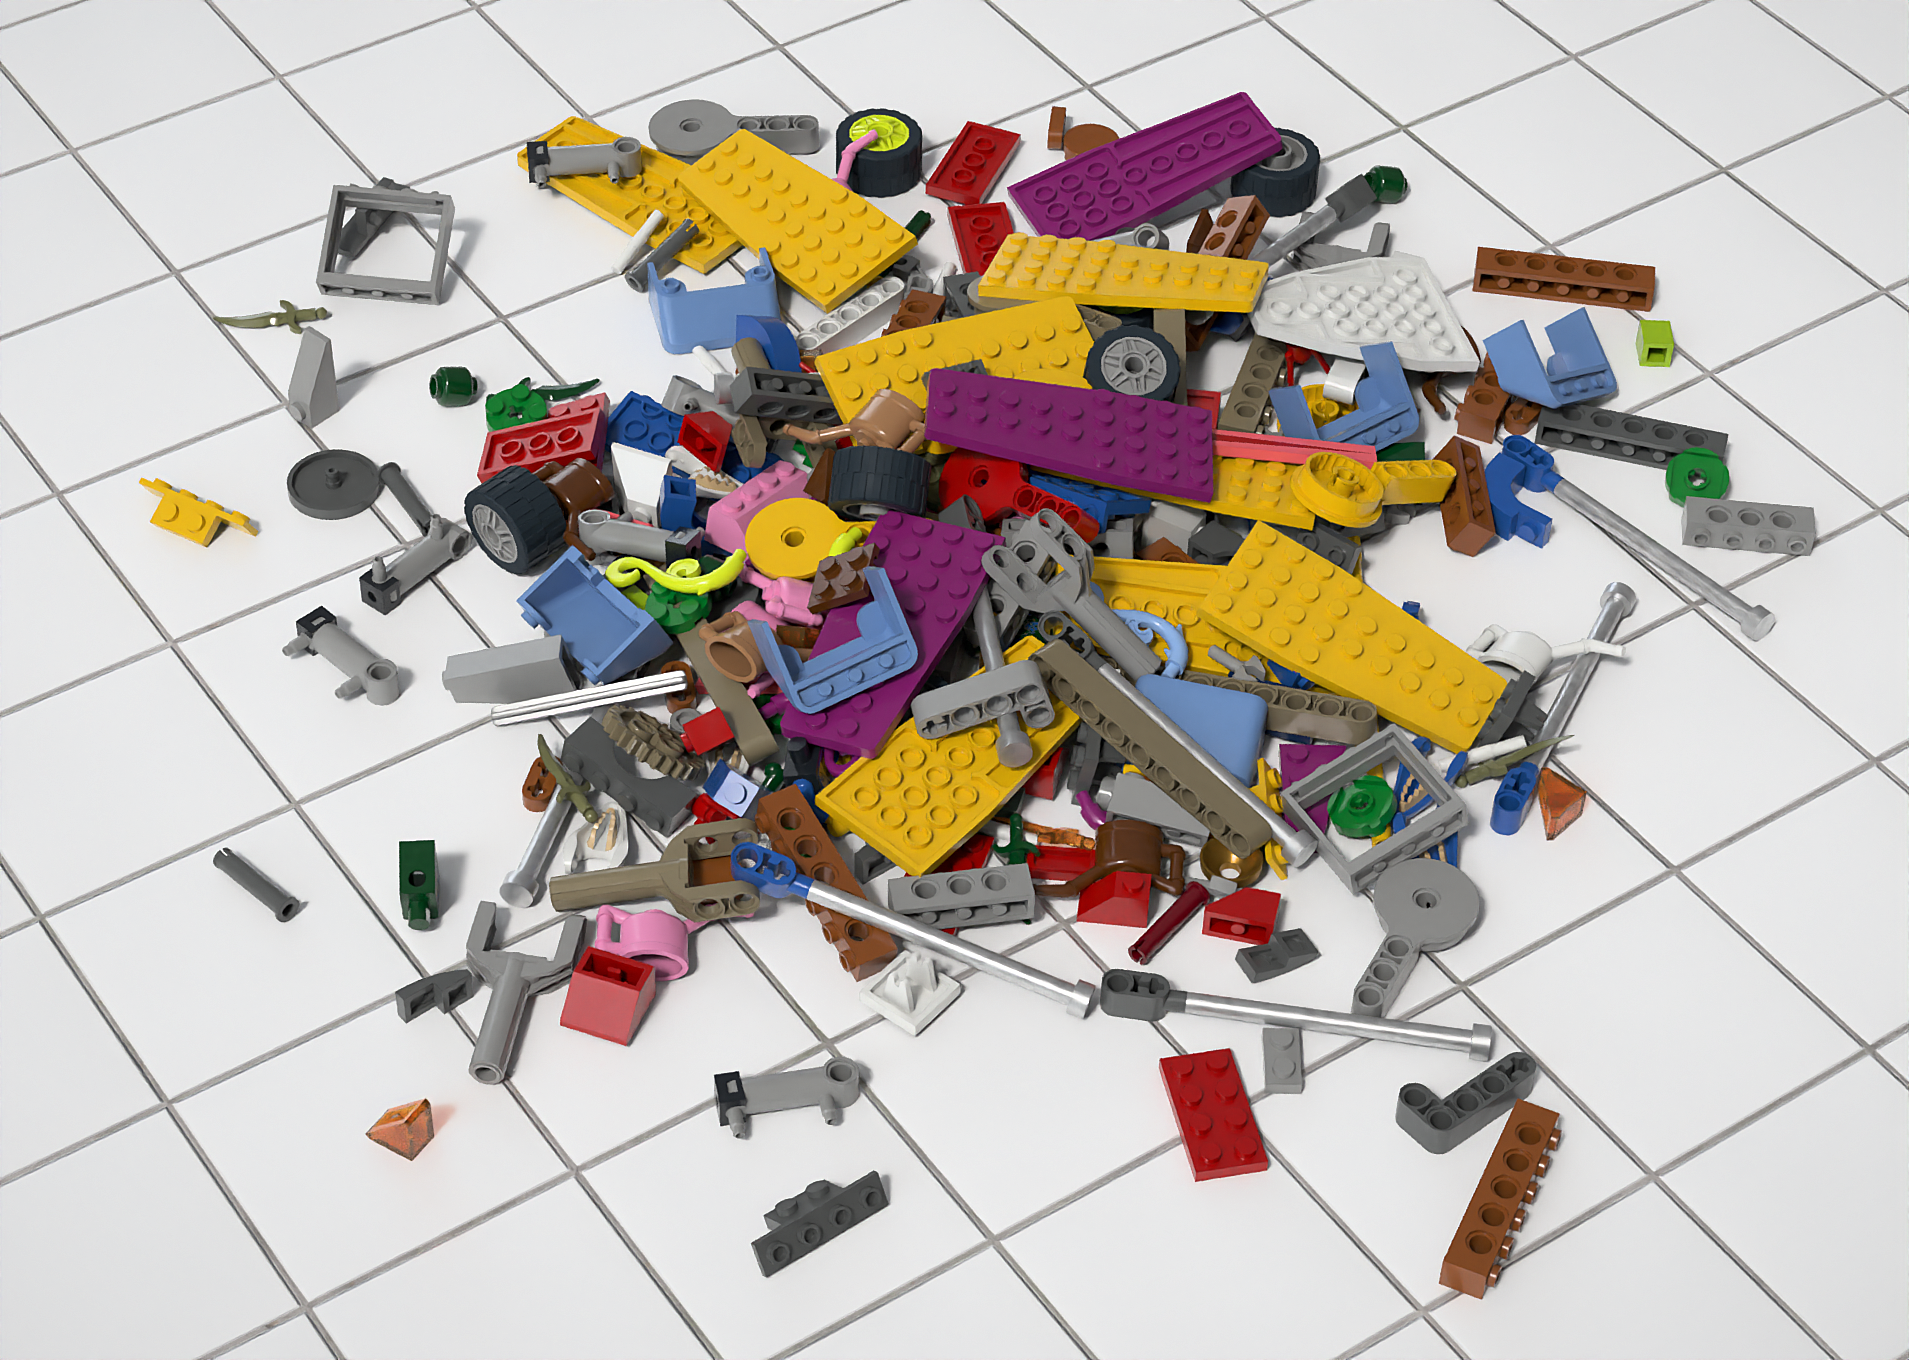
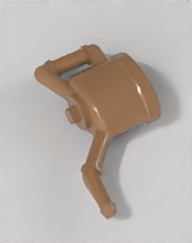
M879 389L847 424L823 430L816 429L815 431L795 427L793 424H786L783 427V433L787 436L796 437L810 444L822 445L824 442L853 435L857 441V446L888 447L912 454L924 441L928 440L924 436L925 415L922 410L906 396L889 389ZM912 433H914V434L901 446V444H902Z
M727 612L723 617L710 624H704L699 630V637L706 641L705 653L709 661L727 678L747 683L768 671L747 620L740 612ZM770 627L777 645H784L775 630ZM794 648L798 652L801 661L807 662L813 649Z

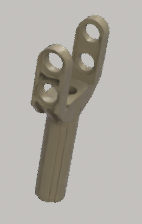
M747 337L740 339V341L733 345L731 353L739 374L747 366L771 369L762 346L757 339ZM739 414L740 418L736 420L735 428L732 430L731 435L744 466L761 468L765 461L766 446L768 444L765 437L797 441L798 438L787 436L783 433V427L786 424H793L795 427L811 431L816 429L823 430L829 427L827 423ZM802 440L813 469L817 466L826 449L830 448L835 452L838 451L834 440L824 442L822 445L810 444Z
M737 818L687 826L669 842L659 861L551 877L549 892L552 906L556 912L662 896L669 900L678 914L694 923L754 913L760 906V891L758 887L742 880L694 887L693 860L731 855L734 847L742 842L756 844L758 842L757 825L750 819ZM738 832L751 834L746 839H737L733 835ZM704 837H712L717 840L713 844H702L699 842ZM739 894H749L753 896V898L748 901H740L737 900L735 897ZM705 899H713L718 902L713 906L700 904Z

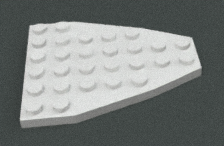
M1367 257L1290 273L1266 281L1254 310L1247 313L1257 335L1323 353L1364 360L1359 347L1392 341L1400 365L1405 369L1428 373L1436 371H1453L1456 373L1477 372L1480 363L1425 258Z

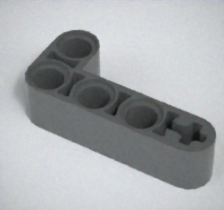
M1510 1053L1442 1100L1423 1084L1408 1083L1399 1091L1395 1113L1396 1123L1428 1152L1437 1155L1445 1154L1512 1109L1517 1098L1525 1100L1531 1094L1536 1062L1526 1053Z

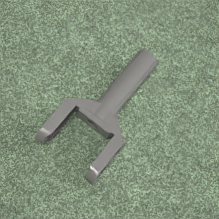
M1303 211L1299 224L1314 213ZM1382 222L1374 224L1367 252L1339 245L1318 243L1313 245L1314 235L1293 250V262L1302 270H1308L1367 257H1384L1389 240L1390 224Z
M1048 508L1042 509L1032 516L1030 520L1033 538L1064 568L1061 573L1047 584L1010 548L994 545L983 554L982 565L985 571L1022 608L1040 613L1053 610L1066 611L1135 682L1142 675L1154 674L1160 667L1162 660L1091 590L1090 580L1095 569L1093 550L1053 510ZM1040 519L1045 520L1049 524L1051 533L1043 530L1040 525ZM1063 543H1067L1073 548L1074 557L1066 553ZM993 554H997L1003 559L1004 568L995 563ZM1017 577L1026 582L1028 591H1024L1018 586Z
M480 901L466 943L467 967L480 983L493 990L468 1069L469 1074L476 1081L494 1085L503 1080L527 998L549 994L570 984L585 939L586 916L571 914V916L566 918L554 960L547 961L546 957L491 949L497 930L495 926L496 903Z

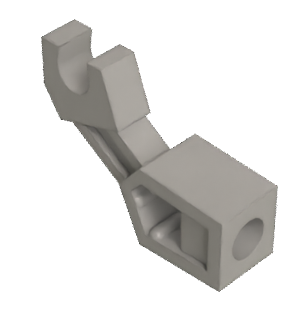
M904 255L896 261V264L893 266V276L907 282L904 300H906L912 289L932 293L933 280L926 277L920 267V260L910 255Z

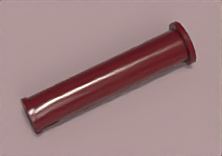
M1190 881L1186 885V891L1128 948V954L1134 962H1140V965H1144L1200 905H1206L1210 901L1209 892L1202 884Z

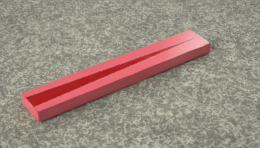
M1212 429L1213 455L1304 465L1307 458L1314 453L1332 452L1352 458L1370 470L1374 462H1377L1375 446Z

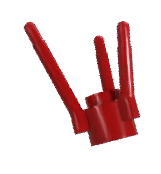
M1285 342L1287 352L1284 356L1287 362L1288 386H1294V361L1304 365L1311 355H1314L1328 375L1331 368L1319 351Z
M707 793L699 795L691 808L692 813L697 817L694 825L724 821L727 817L731 819L741 818L714 801ZM705 837L708 844L716 842L712 837Z

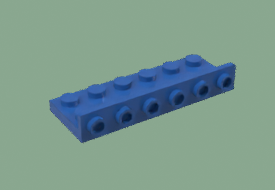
M630 391L608 417L605 451L612 454L611 445L615 442L665 457L669 448L681 446L677 441L684 416L664 408L660 403L655 402L647 395H640ZM730 435L721 470L745 484L779 460H784L775 453L766 452L765 461L761 468L745 467L733 437ZM672 466L673 473L682 478L688 479L690 477V474ZM708 498V499H710V500H712V501H715V502H718L719 500H721V499H717V498Z
M1026 464L1029 484L1069 501L1098 520V534L1105 533L1108 519H1115V515L1135 518V514L1149 513L1151 504L1149 499L1119 489L1033 471L1029 467L1030 464ZM982 479L981 483L985 485L986 481Z

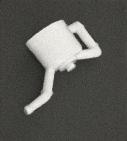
M1492 624L1485 628L1482 635L1466 649V653L1502 676L1507 681V684L1511 678L1517 681L1524 670L1536 677L1531 687L1553 660L1582 653L1589 654V652L1615 655V657H1623L1626 653V647L1620 644L1614 645L1582 638L1580 641L1550 647L1536 633L1531 631L1508 632L1497 624ZM1495 642L1486 652H1484L1491 643Z

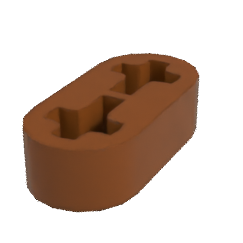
M1052 106L1047 148L1062 149L1066 123V107Z
M1518 397L1505 412L1504 429L1513 435L1527 434L1538 423L1542 405Z
M682 661L668 662L661 669V674L683 670L688 681L687 689L664 694L667 709L671 714L684 708L696 709L697 705L696 689L691 669L688 664ZM683 695L684 701H679L677 696Z
M541 756L533 762L522 786L523 805L532 812H543L546 810L558 785L555 776L548 772ZM555 756V757L557 758V760H558V761L561 763V765L563 766V763H562V761H560V758L557 757V756Z

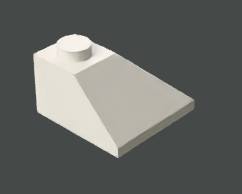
M614 442L611 445L615 493L618 494V499L624 512L631 513L633 519L653 524L655 528H660V488L664 475L673 476L672 459Z
M1155 499L1150 505L1149 513H1144L1141 550L1165 537L1187 554L1188 539L1206 526V512L1203 509Z

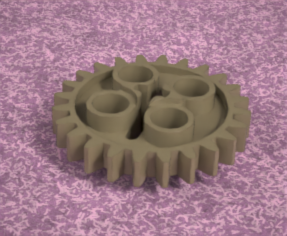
M613 705L602 719L601 725L604 726L603 730L610 734L608 737L617 741L616 745L627 751V754L635 755L638 757L639 762H646L653 770L656 769L664 775L670 774L675 779L680 777L684 781L688 779L693 781L705 766V760L702 759L703 755L697 757L695 751L688 754L678 731L670 730L666 723H659L655 717H651L643 711L637 712L632 707L627 709L623 705H620V707Z

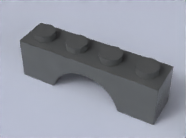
M1212 520L1188 539L1187 555L1201 564L1227 566L1245 539Z
M589 717L564 740L560 761L569 770L577 772L588 780L595 789L606 793L617 801L624 810L632 812L643 820L650 829L658 831L668 838L692 814L691 808L696 800L697 793L671 775L657 779H645L627 772L616 760L614 754L615 740L608 737L610 734L603 730V725Z

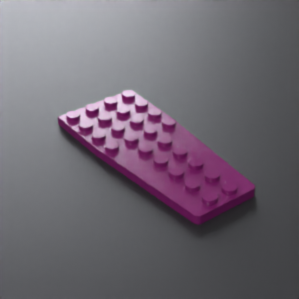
M1239 92L1081 153L1007 187L1010 199L1037 237L1043 235H1053L1059 239L1081 237L1086 241L1115 235L1118 229L1124 227L1136 228L1141 224L1147 223L1154 217L1280 151L1283 148L1282 138L1246 92Z
M939 368L930 370L927 382L924 436L928 440L1113 485L1208 503L1212 499L1213 452L1211 410L1174 404L1169 401L1143 398L1137 395L1115 393L1106 389L1093 390Z
M889 510L885 515H880L863 546L876 543L880 549L878 559H875L873 563L877 567L885 569L918 650L917 660L910 669L815 713L800 712L789 701L780 722L782 735L790 739L796 736L804 737L807 743L868 759L875 758L965 624L984 590L990 575L983 568V554L994 545L1006 547V537ZM993 554V559L997 564L1001 557ZM871 589L868 597L830 609L808 661L861 637L856 618L859 610L864 605L875 600Z

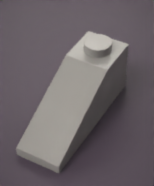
M308 326L305 328L288 389L291 416L296 421H300L313 429L339 411L331 339Z
M1132 772L1125 774L1117 773L1105 822L1114 820L1146 822L1160 829L1163 832L1164 838L1203 847L1209 837L1210 830L1154 783L1145 780L1143 776Z

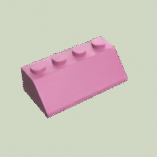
M779 460L709 507L704 540L732 554L736 549H742L747 554L745 547L746 530L751 520L759 511L783 499H809V494L803 491L807 484V473L796 468L792 463Z

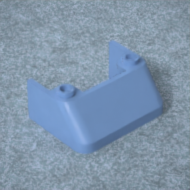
M765 247L759 248L760 266L748 270L745 273V284L687 292L685 284L675 278L659 280L654 263H647L649 304L665 351L672 354L691 353L696 346H703L706 350L733 347L736 343V315L772 316L781 320L775 274Z
M1585 307L1544 327L1555 352L1547 360V373L1524 319L1482 340L1497 373L1500 387L1511 395L1555 409L1605 397L1613 393L1617 388L1616 378Z
M1393 342L1369 344L1359 347L1369 373V377L1361 380L1355 389V398L1359 409L1318 429L1315 427L1300 385L1269 390L1268 392L1284 436L1375 446L1377 452L1413 434L1419 426V415Z
M871 566L863 568L875 600L864 605L857 614L856 622L861 637L807 662L802 663L798 652L793 647L777 645L767 621L757 619L747 621L768 672L796 710L808 714L818 712L906 671L915 664L918 650L884 568Z

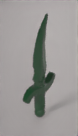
M530 377L522 379L519 384L528 387L531 384ZM596 378L569 385H542L530 391L540 395L543 400H559L588 390L598 383L600 379ZM488 394L486 396V402L489 399H491L495 394Z
M1014 813L1010 816V843L1004 847H999L997 844L992 846L993 850L1000 857L1008 858L1006 865L1026 863L1024 854L1032 853L1037 857L1041 855V852L1034 844L1024 841L1023 817L1019 813ZM1030 918L1022 919L1026 925H1030Z

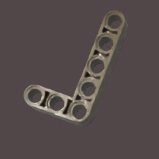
M1154 309L1153 331L1163 335L1173 345L1180 360L1181 374L1173 403L1187 406L1185 309Z

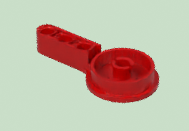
M957 447L948 458L942 470L939 481V498L944 509L966 494L979 506L985 526L999 523L1013 512L1031 520V517L1040 510L1048 508L1056 512L1086 543H1090L1098 534V520L1069 501L1029 484L1026 463ZM982 479L986 481L985 485L981 483ZM1040 519L1041 526L1051 529L1045 520Z

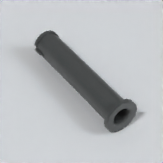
M686 218L631 273L627 272L625 274V280L631 288L637 292H642L644 285L648 282L647 263L653 262L657 273L699 233V228L696 224L688 232L686 231L693 223L692 220Z
M395 462L384 464L377 472L380 483L386 484L419 528L421 534L426 537L430 529V517L432 514L401 475L399 465Z
M224 847V853L219 850L213 858L214 866L221 869L272 910L278 921H290L297 914L300 906L299 900L295 897H288L235 855L231 849Z

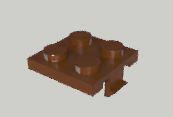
M876 543L856 547L851 551L836 556H828L819 561L807 609L812 614L868 597L870 586L863 568L868 566L877 567L873 563L875 559H878L880 551Z

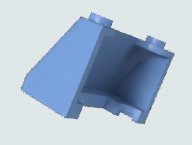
M573 545L516 600L524 610L520 616L533 629L539 625L550 636L562 635L571 656L584 667L581 671L582 674L595 686L599 682L603 685L609 684L663 654L673 644V641L650 614L641 608L638 609L606 580L598 569L585 560V556Z
M1153 674L1142 675L1137 679L1135 685L1137 690L1248 789L1253 786L1258 768L1257 760L1261 757L1265 740L1268 705L1264 699L1250 693ZM1129 760L1126 763H1116V766L1121 768V774L1123 773L1124 764L1133 765Z

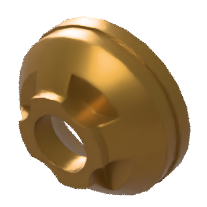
M1213 837L1203 845L1200 852L1201 871L1208 880H1211L1212 875L1233 881L1238 884L1237 888H1242L1253 883L1259 877L1262 870L1263 854L1260 848L1249 857L1240 858ZM1230 868L1236 870L1240 875L1236 878H1226L1220 872Z

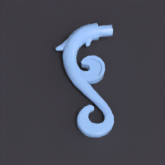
M1090 581L1091 590L1104 602L1102 590L1097 584ZM1111 609L1147 646L1153 640V631L1165 640L1169 647V650L1167 648L1164 649L1168 660L1165 663L1166 668L1161 676L1175 679L1177 675L1183 673L1188 662L1189 650L1183 636L1181 624H1178L1175 628L1170 622L1148 612ZM1142 627V628H1147V629L1144 630V631H1141V630L1138 629V628Z

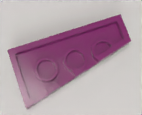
M1279 744L1278 757L1282 779L1281 791L1290 787L1291 783L1300 781L1310 775L1319 766L1328 764L1341 756L1346 751L1347 745ZM1333 793L1304 809L1324 835L1329 820L1327 811L1328 801ZM1283 812V820L1298 832L1299 829Z

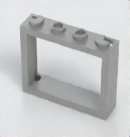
M350 183V186L333 185L316 284L321 295L439 305L455 214V206L451 195L439 194L438 191L423 193L410 188H404L401 191L389 190L383 186L366 188ZM346 207L441 215L431 280L419 281L334 273Z
M1395 723L1379 733H1374L1371 738L1358 746L1347 749L1338 758L1328 764L1319 766L1313 773L1300 781L1291 783L1290 787L1280 792L1284 813L1299 831L1306 830L1318 841L1315 850L1353 895L1378 880L1380 875L1392 865L1416 857L1469 824L1467 807L1464 801ZM1395 755L1440 807L1350 862H1347L1304 809Z

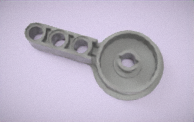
M699 99L682 100L664 106L652 116L648 126L650 139L656 145L657 151L690 165H693L740 129L748 130L787 154L812 153L820 147L819 122L814 116H736L720 104Z
M1428 858L1409 859L1392 865L1380 875L1374 887L1373 905L1380 925L1387 935L1354 989L1351 1014L1385 1018L1416 965L1419 951L1430 952L1449 948L1459 942L1475 923L1480 905L1477 888L1464 872L1451 864ZM1427 902L1431 904V908H1427Z

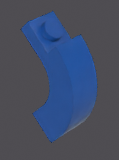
M736 315V343L743 338H755L760 342L771 369L802 373V369L799 367L801 359L798 346L786 324L772 316Z
M1499 452L1489 462L1484 471L1495 533L1506 541H1509L1516 535L1542 549L1549 542L1553 519L1523 504L1515 497L1522 490L1526 465Z
M668 475L663 476L660 488V520L662 529L676 531L681 526L691 529L701 527L706 530L707 520L698 515L694 510L697 502L696 480ZM705 535L701 540L702 557L704 555L713 556L714 553L727 556L733 555L705 541Z

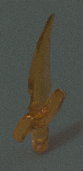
M993 817L991 819L992 821L1010 826V818ZM1023 821V830L1038 835L1037 842L1066 844L1079 849L1084 848L1087 851L1095 848V840L1078 834L1079 829L1069 827L1053 829L1052 827Z

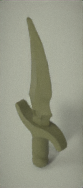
M280 300V307L287 312L268 311L260 314L235 317L215 316L213 319L226 325L243 328H262L268 325L279 326L288 323L291 332L301 334V327L296 325L297 322L317 320V318L324 319L327 316V310L323 307L317 310L316 308L295 310L293 304L289 301Z
M538 734L537 745L540 756L548 771L555 776L556 783L562 788L556 797V801L559 804L563 800L573 802L587 822H596L598 820V813L586 798L591 784L586 781L583 786L575 785L572 776L554 756L543 735Z
M1575 735L1548 739L1502 756L1495 761L1489 759L1479 762L1478 767L1465 772L1464 775H1460L1455 785L1459 788H1464L1467 786V783L1471 785L1486 777L1505 775L1508 772L1507 767Z

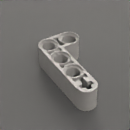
M1032 660L1018 661L917 696L911 703L917 733L925 739L938 738L1020 710L1027 726L1031 728H1043L1049 725L1055 717L1048 688L1040 668Z

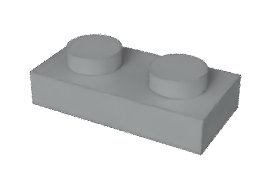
M1262 1028L1264 1093L1301 1094L1302 1072L1299 1028Z

